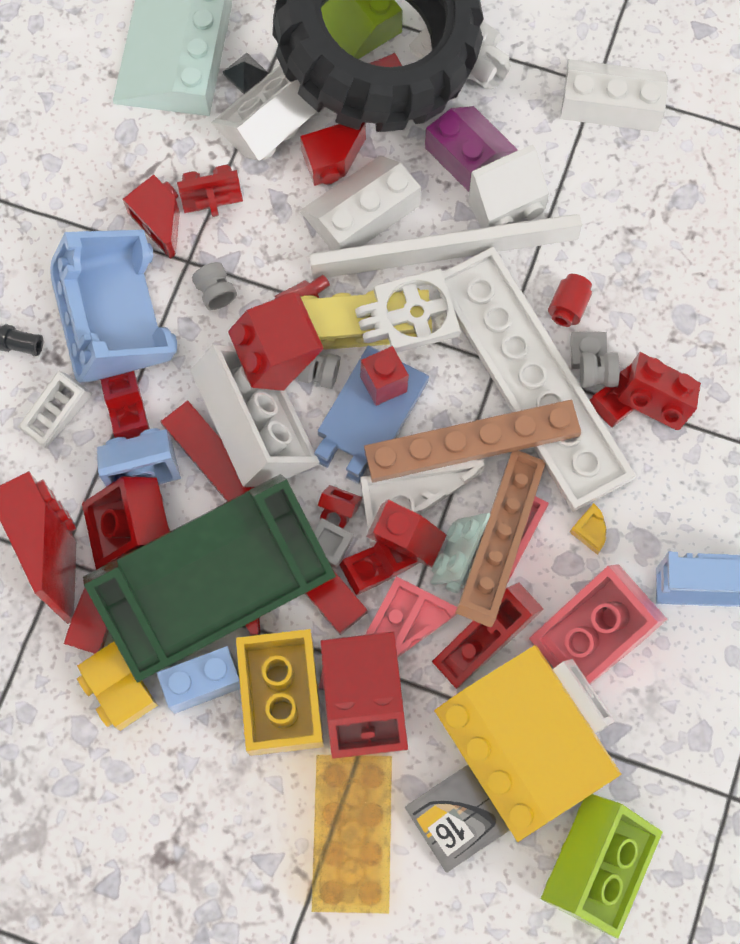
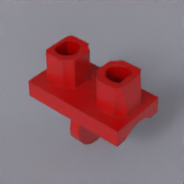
M228 164L216 166L213 170V175L200 177V173L196 171L183 173L182 181L177 182L184 213L210 208L212 217L219 216L218 206L243 202L237 170L232 171Z

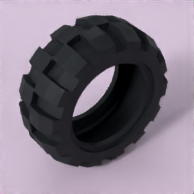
M276 0L272 36L278 43L276 56L285 77L290 82L299 81L298 95L318 113L323 107H326L337 114L335 123L356 130L360 129L362 122L375 124L376 132L405 130L408 121L411 119L415 124H423L443 112L447 102L457 98L478 59L483 41L480 25L484 17L480 0H405L419 13L425 22L431 39L432 51L424 58L408 65L398 67L376 66L353 57L333 39L325 25L321 12L322 6L328 0Z

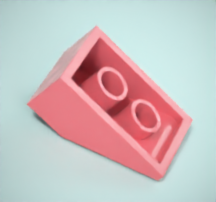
M619 564L609 565L529 639L534 645H537L553 668L563 661L573 659L591 685L640 645L668 619Z

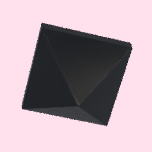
M245 53L225 69L223 75L245 94L265 78L268 72L248 53Z

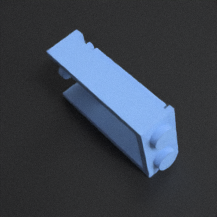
M669 551L656 568V604L740 607V555L698 553L693 558V553H686L684 557H678V552Z

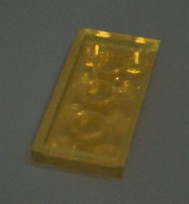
M316 755L311 912L389 914L392 756L360 755L332 759V755Z

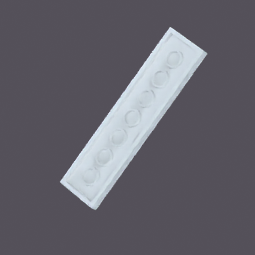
M492 247L442 272L458 323L512 412L572 399L581 429L580 437L534 447L540 459L546 463L547 471L572 512L633 481L636 477L634 471L496 249Z

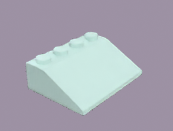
M135 0L113 103L116 105L210 116L232 1Z

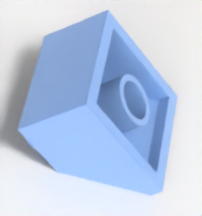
M148 429L143 431L138 437L130 439L124 437L108 440L106 445L97 447L98 473L106 487L122 476L155 477L158 480V484L181 479L172 440L167 429Z

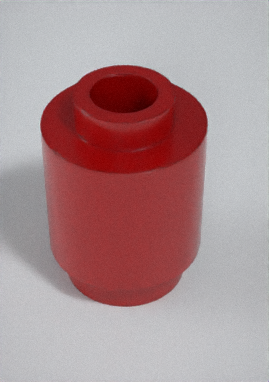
M571 273L560 281L548 308V313L556 324L570 327L580 323L592 296V283L586 277Z

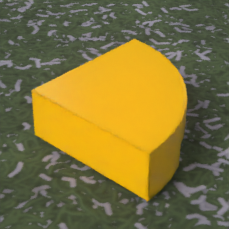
M593 503L572 527L570 533L597 555L606 541V525L601 510Z

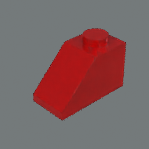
M362 122L359 130L337 124L300 136L302 155L314 186L332 184L346 176L366 140L365 122Z
M153 174L125 196L123 202L128 215L172 259L176 255L180 211L176 199L179 196L169 182L165 181L162 183Z
M388 499L381 504L366 537L432 568L447 534L422 515Z

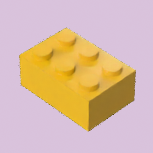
M311 629L237 637L236 647L246 752L250 756L324 747Z

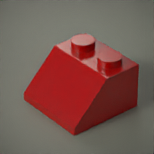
M297 292L289 293L246 310L228 330L251 388L284 391L324 349L300 294Z
M122 476L82 503L96 570L170 532L163 506V498L160 493L158 480L155 477Z

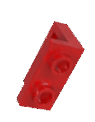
M639 352L632 362L629 382L619 394L618 400L675 430H680L697 410L701 382L686 373H681L665 365L657 358Z

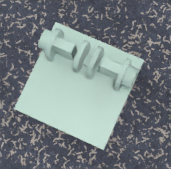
M490 513L457 519V521L452 523L447 531L446 540L448 542L444 552L436 558L432 567L434 575L430 582L431 584L447 583L446 589L454 593H459L461 588L464 589L470 571L468 569L471 568L473 563L471 560L475 557L482 534L490 518Z

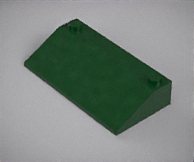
M279 474L83 576V583L138 683L335 578L336 575L288 480Z

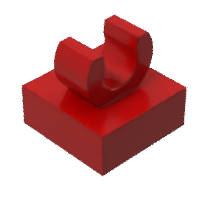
M329 485L321 493L318 506L324 508L321 512L320 520L321 518L328 520L330 513H337L340 517L338 527L343 529L348 524L349 519L359 510L363 497Z

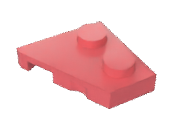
M396 576L365 635L394 631L398 658L457 615L455 613L457 607Z

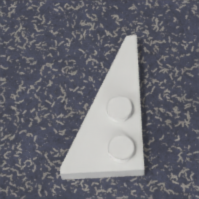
M484 459L372 483L370 475L360 477L368 531L381 504L389 499L421 515L483 473L485 467ZM369 538L370 546H374L377 541Z

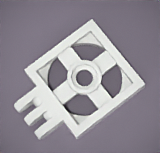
M441 269L375 285L374 294L377 302L355 309L357 318L371 316L359 321L362 331L375 328V330L365 332L362 335L364 342L372 343L388 338L390 347L393 346L396 353L461 335V329ZM430 285L439 291L441 298L426 302L420 299L417 287ZM403 291L406 300L404 308L388 312L387 303L391 295ZM420 306L424 313L421 317H413L410 313L411 308ZM446 312L447 317L443 325L431 334L428 325L430 317ZM408 323L414 326L417 337L405 335L393 326Z

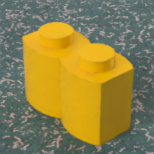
M114 641L77 665L82 674L77 678V681L88 697L92 694L96 696L100 703V706L96 708V712L107 727L113 724L115 728L121 731L158 706L142 680L138 683L136 682Z

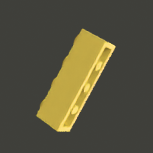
M417 288L420 299L426 302L430 301L429 291ZM374 290L366 293V295L352 296L349 293H338L328 298H317L315 296L301 297L322 343L323 350L365 347L368 345H390L388 338L365 343L362 335L365 332L375 330V328L362 331L359 321L371 316L357 318L355 313L357 307L377 302ZM403 291L391 295L387 303L388 312L404 308L406 300ZM414 306L411 308L410 313L413 317H421L424 310L420 306ZM430 317L428 325L432 334V320ZM408 323L393 326L405 335L417 337L414 326Z

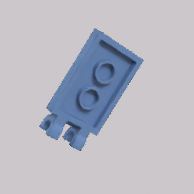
M369 345L319 427L318 436L324 439L314 452L318 457L319 464L326 468L329 467L338 448L352 455L353 458L346 467L348 472L346 478L359 484L360 477L364 475L368 467L364 445L395 439L429 381V375L403 363L409 374L407 392L375 406L360 378L361 360L380 352Z

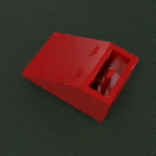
M394 631L320 640L332 759L408 750Z

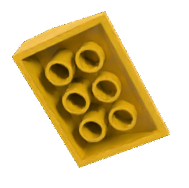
M533 645L474 682L434 710L517 842L622 775L537 645Z

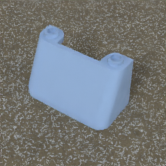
M144 230L65 232L52 257L50 266L51 281L77 382H93L170 361L177 351L176 336L167 327H158L144 276L148 264L153 260V248L150 243H147Z

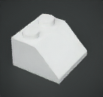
M533 144L471 173L468 205L482 228L517 223L525 218L531 220L541 215L546 209L549 191L537 150Z

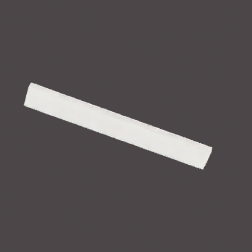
M572 214L311 253L309 255L312 278L314 280L322 274L327 278L474 256L492 247L497 252L574 241L579 240L583 224L580 214Z

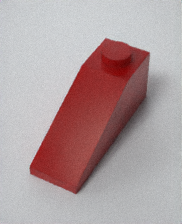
M519 582L505 589L496 620L492 627L472 621L432 660V663L457 689L516 637L544 608Z

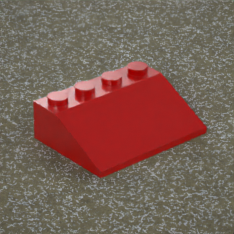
M28 471L0 485V522L34 593L64 622L69 624L74 614L77 543L72 531L76 530L77 527L68 510H65L61 501L57 500L54 492L49 489L45 480L37 481L31 472Z

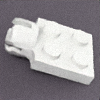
M483 21L480 25L483 36L478 59L468 79L474 80L485 89L492 90L499 86V83L493 79L494 75L504 80L511 64L509 62V55L496 47L501 41L500 32ZM427 26L409 44L410 52L420 59L432 51Z

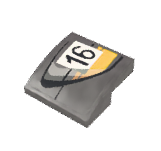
M466 765L404 807L446 873L510 831L469 765Z

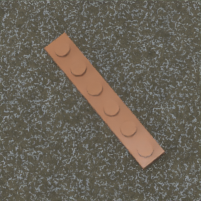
M571 399L364 445V451L371 481L375 483L580 437L581 429Z
M519 450L511 452L490 511V518L482 534L461 594L456 614L488 627H492L546 464L543 460Z

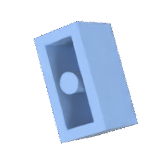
M228 646L157 672L168 708L174 714L240 689L239 672Z

